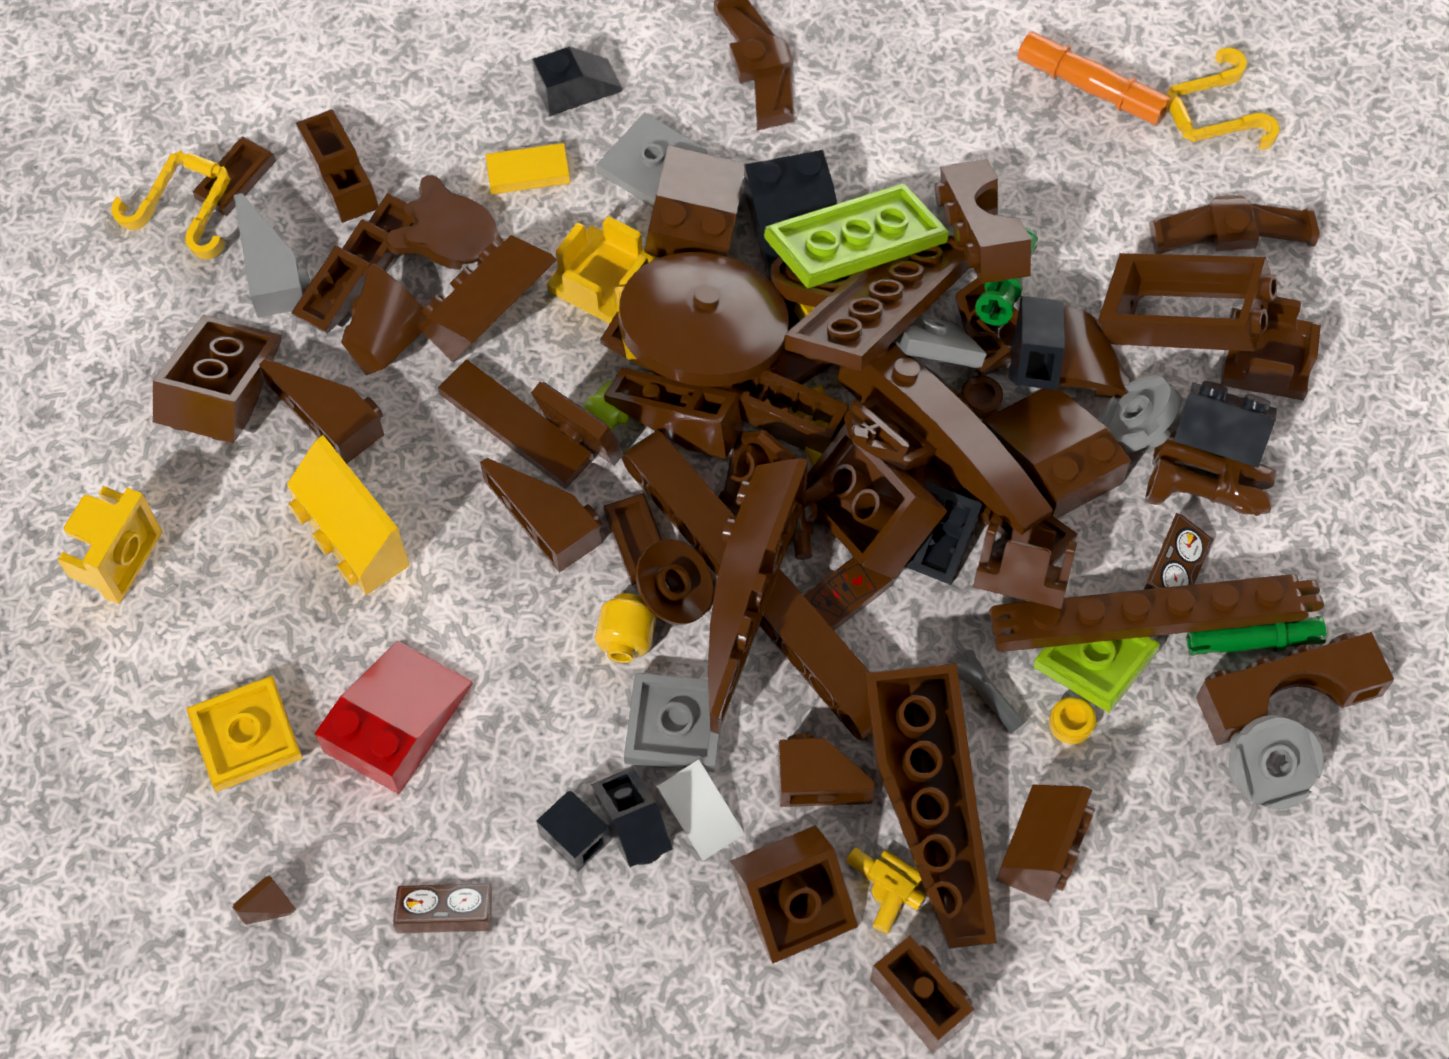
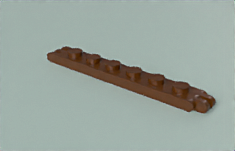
M1289 574L1067 597L1063 600L1062 609L1031 601L992 606L989 609L991 621H993V634L997 636L995 638L996 650L1006 652L1301 621L1309 616L1308 612L1321 610L1324 607L1322 596L1318 595L1320 588L1316 580L1299 581L1297 575Z

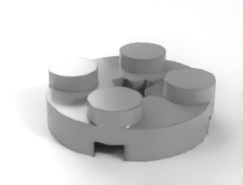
M1146 375L1127 384L1125 388L1129 392L1119 401L1113 396L1104 407L1099 421L1108 428L1125 453L1140 450L1148 445L1157 447L1163 444L1171 434L1169 426L1177 416L1180 404L1182 403L1180 393L1163 377L1159 375Z
M1279 715L1263 716L1251 721L1242 730L1235 732L1229 742L1231 751L1229 753L1228 765L1231 779L1242 796L1251 802L1277 810L1294 807L1308 798L1312 793L1309 789L1314 785L1316 777H1321L1324 766L1321 745L1315 734L1297 721ZM1273 751L1278 755H1285V762L1279 764L1280 772L1274 774L1272 769L1266 767V761Z

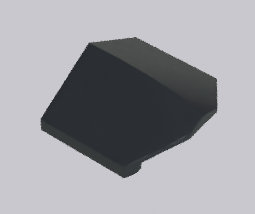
M926 482L923 486L939 501L947 512L904 567L951 585L971 542L983 503L936 484Z

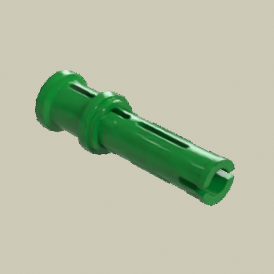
M1026 229L1031 239L1032 257L1034 250L1038 246V243H1036L1038 236L1032 230ZM1022 277L985 283L986 292L979 296L975 306L976 313L981 320L995 326L1003 325L1011 319L1014 311L1013 303L1017 302L1022 295ZM998 307H1002L1000 313L996 314Z

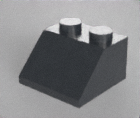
M1203 381L1202 385L1192 382L1178 420L1173 441L1259 468L1276 421L1277 408L1271 407L1269 400L1257 395L1246 394L1242 398L1227 393L1228 388L1216 382Z

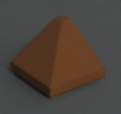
M270 875L268 877L265 876L232 906L245 925L289 916L297 910Z

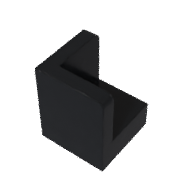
M567 791L536 820L539 835L577 872L611 841L609 826L572 791Z

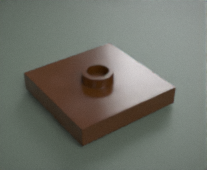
M540 381L531 394L547 420L557 426L558 431L576 445L583 444L615 466L621 459L623 451L609 425L544 381Z

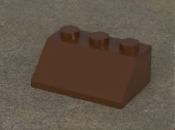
M510 235L501 245L494 239L477 256L482 263L473 272L467 266L449 283L455 289L445 299L440 294L436 295L421 310L426 318L419 324L418 328L450 361L454 362L557 261L551 253L513 235Z

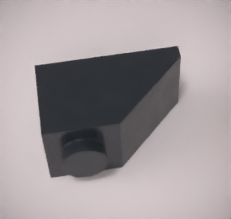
M568 46L532 59L535 86L549 116L622 92V86L607 58Z
M633 767L591 784L618 849L630 868L635 865L653 863L662 854L673 850L657 802Z

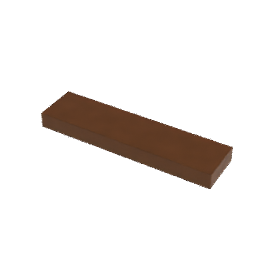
M467 359L438 386L439 394L564 489L593 461V453L581 444L576 445L558 431L557 426Z

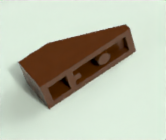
M264 359L259 363L266 384L318 438L324 435L346 464L384 436L380 421L383 414L370 397L362 399L351 387L268 359Z
M621 367L603 395L604 401L652 430L660 431L666 438L690 451L726 459L743 430L738 393L712 387L684 384L663 376Z
M485 458L480 462L483 480L559 573L601 545L600 527L602 522L596 511L589 504L583 507L573 494L492 459Z

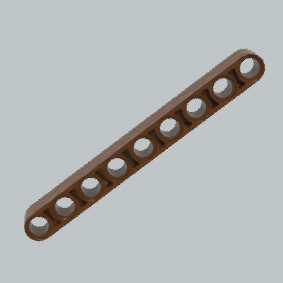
M656 430L621 454L622 462L629 474L687 542L701 555L706 564L718 577L726 543L722 542L723 531L728 518L736 517L673 444L660 431ZM780 569L759 626L857 740L862 741L872 734L864 675L870 671Z

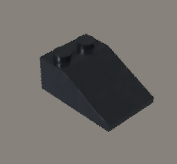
M824 150L744 164V194L767 277L770 281L771 266L780 256L764 238L766 226L837 204L834 184Z

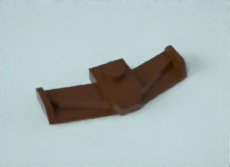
M714 0V13L720 17L737 41L729 43V54L739 82L744 83L754 80L757 131L793 123L794 105L791 67L794 64V59L788 44L780 37L774 35L749 0Z
M1240 195L1216 196L1209 205L1149 222L1155 254H1162L1209 239L1214 240L1216 251L1254 249L1260 240L1259 236L1307 243L1308 246H1316L1319 239V228L1314 209L1296 210L1253 204L1246 197Z

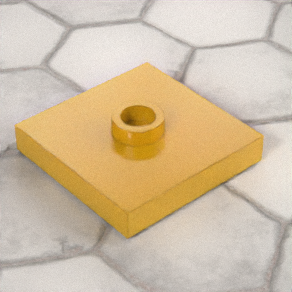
M272 675L186 708L211 785L216 793L303 759Z

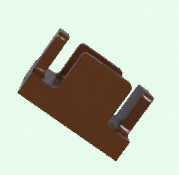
M1276 296L1274 300L1269 301L1267 307V329L1264 335H1259L1255 352L1224 350L1220 384L1225 387L1304 401L1308 392L1309 375L1318 356L1321 324L1297 319L1301 308V301ZM1232 308L1229 318L1239 319L1242 309Z
M990 522L986 531L973 588L1062 609L1077 542L1068 541L1062 567H1057L1050 563L1056 538L1055 531L1034 526L1021 535L1012 528L1004 553L993 551L999 524Z

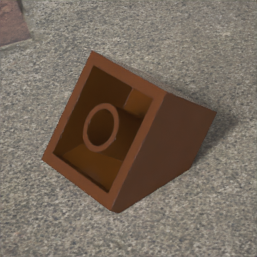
M816 825L730 860L742 899L772 964L858 928L834 847Z

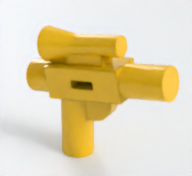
M854 847L845 862L864 874L866 879L873 883L872 896L881 905L872 927L889 934L901 904H907L918 911L927 898L926 894L917 889L922 883L916 867L907 864L887 849L880 856V859L887 863L886 865L879 859L875 860L857 847Z

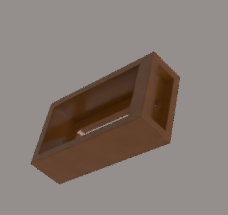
M1120 253L1098 321L1105 336L1112 345L1255 352L1259 335H1264L1267 329V307L1269 301L1274 300L1278 288L1277 277L1275 274H1271L1266 257ZM1144 296L1245 299L1239 319L1135 314L1138 302Z

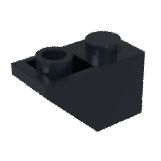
M1021 295L1008 379L1019 386L1058 390L1065 349L1064 301Z

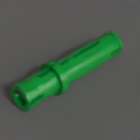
M1316 616L1294 622L1189 632L1187 635L1190 636H1186V642L1190 656L1273 648L1274 652L1285 651L1287 647L1325 644L1326 625L1322 616Z

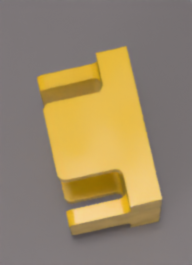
M607 216L602 222L603 230L590 225L586 231L584 225L578 222L574 225L556 250L558 267L547 282V291L610 324L616 314L613 298L614 287L625 286L636 271L657 258L643 251L642 235L639 231Z
M103 486L98 493L101 499L88 494L82 496L63 527L68 536L91 545L82 560L62 552L57 561L69 578L99 590L105 599L120 604L163 531L143 493L128 487L124 493H120Z

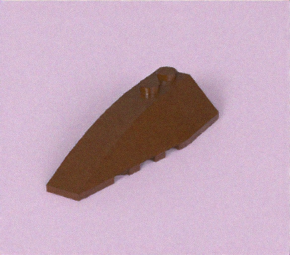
M893 341L863 371L847 370L840 366L838 383L862 403L875 397L936 448L932 458L934 463L1018 533L1023 535L1051 516L1053 509L1031 479L996 436L984 425L960 393L916 356L906 355Z
M795 458L757 465L751 481L744 479L740 486L736 504L740 505L737 517H729L722 535V542L726 543L716 581L709 632L708 692L710 732L720 733L804 507L808 460Z
M957 663L865 673L876 765L948 949L996 944L997 940Z

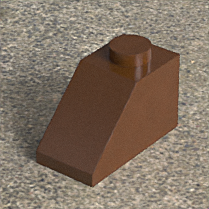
M794 734L787 739L779 740L780 807L872 804L874 780L825 738L814 739V736L810 734Z

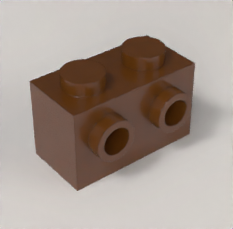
M909 935L873 965L870 981L934 1054L970 1023L975 1009L967 992L957 982H951L939 969L940 964L934 954L926 946H919L912 936Z

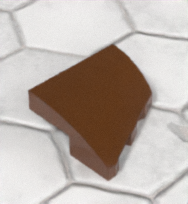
M374 263L363 269L362 276L366 277L361 295L354 298L351 307L352 320L345 327L341 340L342 345L366 376L386 368L422 333L418 326L426 318L421 312L423 307L398 281Z
M977 277L958 291L955 298L964 331L986 353L982 367L975 368L976 373L982 377L1011 362L1018 310L1014 307L1011 319L1003 325L994 326L981 320L976 313L975 306L979 296L986 291L985 283L981 284ZM998 307L996 314L1000 313L1002 307Z
M1064 305L1065 349L1059 386L1095 389V397L1112 398L1114 396L1121 399L1129 392L1125 386L1131 381L1110 341L1105 336L1099 321L1086 311Z

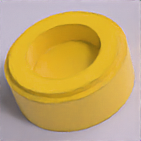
M1066 697L1059 700L1052 708L1049 717L1051 732L1058 740L1067 744H1079L1086 741L1091 736L1096 724V714L1092 706L1085 700L1077 697Z

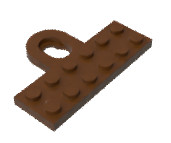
M948 235L947 243L840 278L844 280L842 282L824 283L808 289L781 257L777 258L771 266V282L781 293L782 297L792 302L815 307L785 334V350L802 354L808 359H819L834 363L847 370L863 371L969 270L965 261L964 248H958L955 236Z

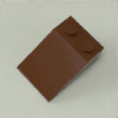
M668 145L644 252L660 258L685 252H705L727 256L743 183L744 164L746 163Z
M203 315L153 380V423L169 426L176 430L204 435L218 441L235 443L249 422L265 383L259 363L264 359L274 361L282 341V335Z
M1060 388L1058 390L1041 389L982 419L984 425L996 436L1031 479L1053 509L1051 515L1056 519L1120 486L1124 482L1131 462L1128 455L1104 424Z
M845 424L807 473L806 489L822 477H827L834 485V491L817 503V516L861 566L893 579L896 578L947 512L939 501L907 471L877 458L853 443L848 435Z

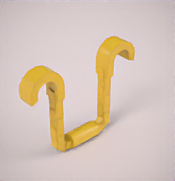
M1231 47L1221 48L1217 50L1215 60L1219 64L1228 62L1236 68L1169 87L1166 93L1167 96L1171 97L1168 109L1177 129L1180 132L1182 131L1183 138L1196 142L1237 131L1262 128L1268 134L1261 136L1259 150H1266L1275 144L1280 127L1277 120L1269 114L1253 113L1236 120L1194 129L1192 128L1193 122L1182 99L1178 97L1240 81L1247 66V59L1238 49Z
M182 150L171 153L152 185L149 194L143 199L135 214L125 216L128 207L118 196L114 199L111 206V214L116 222L124 229L138 230L144 227L151 219L156 210V205L178 165L183 164L185 168L210 178L217 177L198 215L193 218L187 229L185 242L190 251L199 259H213L224 250L226 243L221 236H212L208 244L198 245L209 218L230 182L226 168L224 166L219 167V164L193 153L185 154Z

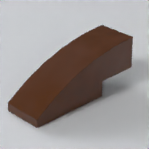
M333 109L296 122L307 152L341 222L344 223L375 211L379 205L372 183L360 164L356 149Z

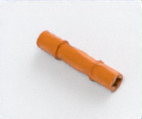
M1030 31L1026 35L1019 48L1018 60L1049 74L1054 80L1059 77L1088 94L1115 104L1116 110H1123L1156 127L1160 124L1169 108L1171 97L1138 82L1134 77L1129 80L1098 62L1071 52V47L1056 43L1034 31Z

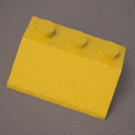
M324 435L317 438L287 483L292 497V501L288 503V506L301 525L309 522L316 532L312 534V537L326 556L333 552L340 563L336 567L350 587L357 583L363 592L368 595L410 566L401 535L395 523Z

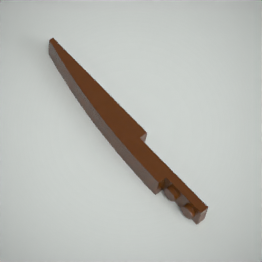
M617 311L602 335L600 344L626 358L624 343L619 330ZM629 359L655 375L662 376L646 367L638 359ZM768 370L741 383L712 387L738 393L741 420L761 430H766L769 434L804 451L807 447L821 454L844 426V417L847 409H849L848 404ZM791 407L793 413H796L798 410L812 416V421L822 420L829 423L827 429L810 422L808 416L802 419L789 413V408ZM933 461L905 470L922 485L930 482L981 502ZM984 503L978 520L987 524L993 511Z

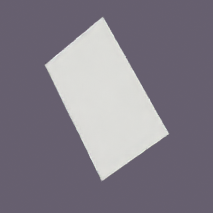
M699 759L657 786L702 861L745 834Z

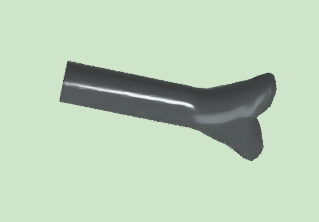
M974 650L965 651L961 661L955 662L957 663L959 679L976 690L1012 734L1025 722L987 677L983 666L977 660Z

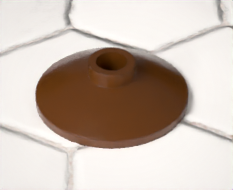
M674 539L659 540L642 552L636 566V585L641 599L649 610L659 619L674 625H686L700 619L709 609L713 598L712 576L701 555L688 544Z

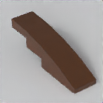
M387 193L368 222L363 219L360 220L343 248L335 245L291 314L328 334L351 311L354 298L361 295L366 277L362 276L363 269L374 263L385 271L397 255L388 250L386 240L390 231L412 226L402 216L403 207L406 202Z

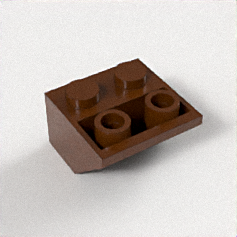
M1033 784L996 881L1049 902L1054 889L1063 891L1073 871L1080 852V845L1095 812V808L1087 805L1092 789L1085 786Z

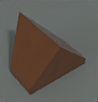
M766 430L741 432L732 448L724 491H721L718 496L719 499L737 515L740 505L736 504L740 486L744 479L751 481L757 465L790 460L797 457Z

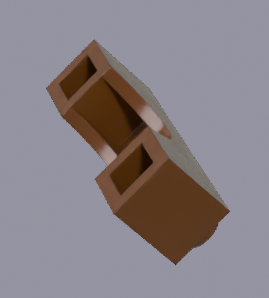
M988 159L940 166L941 182L935 183L938 207H944L947 226L954 227L956 244L958 248H964L967 267L969 269L974 268L980 283L1031 276V239L1020 218L995 216L998 214V178Z
M1350 632L1335 637L1328 645L1314 649L1313 645L1301 646L1291 651L1288 657L1273 661L1271 657L1260 658L1250 663L1246 669L1231 673L1229 669L1214 672L1205 678L1196 699L1216 746L1230 742L1234 733L1242 730L1251 721L1268 716L1269 698L1281 690L1292 687L1314 689L1330 697L1341 708H1345L1383 696L1393 683L1394 678L1372 632L1355 636L1354 633Z

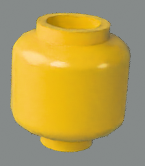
M628 593L617 594L614 596V599L603 603L600 609L595 642L600 649L607 653V657L610 660L619 663H630L633 661V658L641 657L649 652L652 646L657 617L644 604L640 596Z

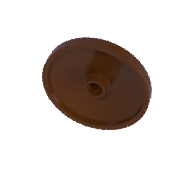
M685 252L667 255L651 261L630 277L621 293L618 324L622 339L630 352L652 371L684 384L717 387L750 380L767 370L777 360L783 350L785 334L788 331L789 317L787 306L781 293L758 270L739 260L719 254Z

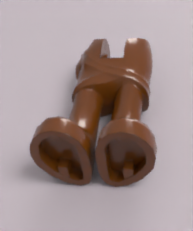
M1172 429L1169 438L1160 446L1155 447L1152 459L1154 468L1147 485L1146 503L1160 505L1173 493L1182 492L1209 499L1212 503L1229 506L1241 514L1259 516L1270 513L1272 497L1263 490L1274 486L1277 475L1275 469L1261 463L1259 468L1175 442L1173 440L1176 431ZM1177 465L1199 468L1220 476L1216 480Z

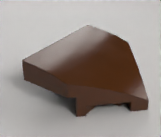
M876 397L863 403L853 400L850 408L847 409L844 421L848 435L853 443L865 451L903 470L913 469L932 461L936 448Z

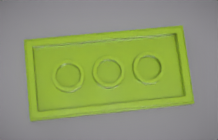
M905 183L766 226L764 238L808 289L947 243L949 231Z

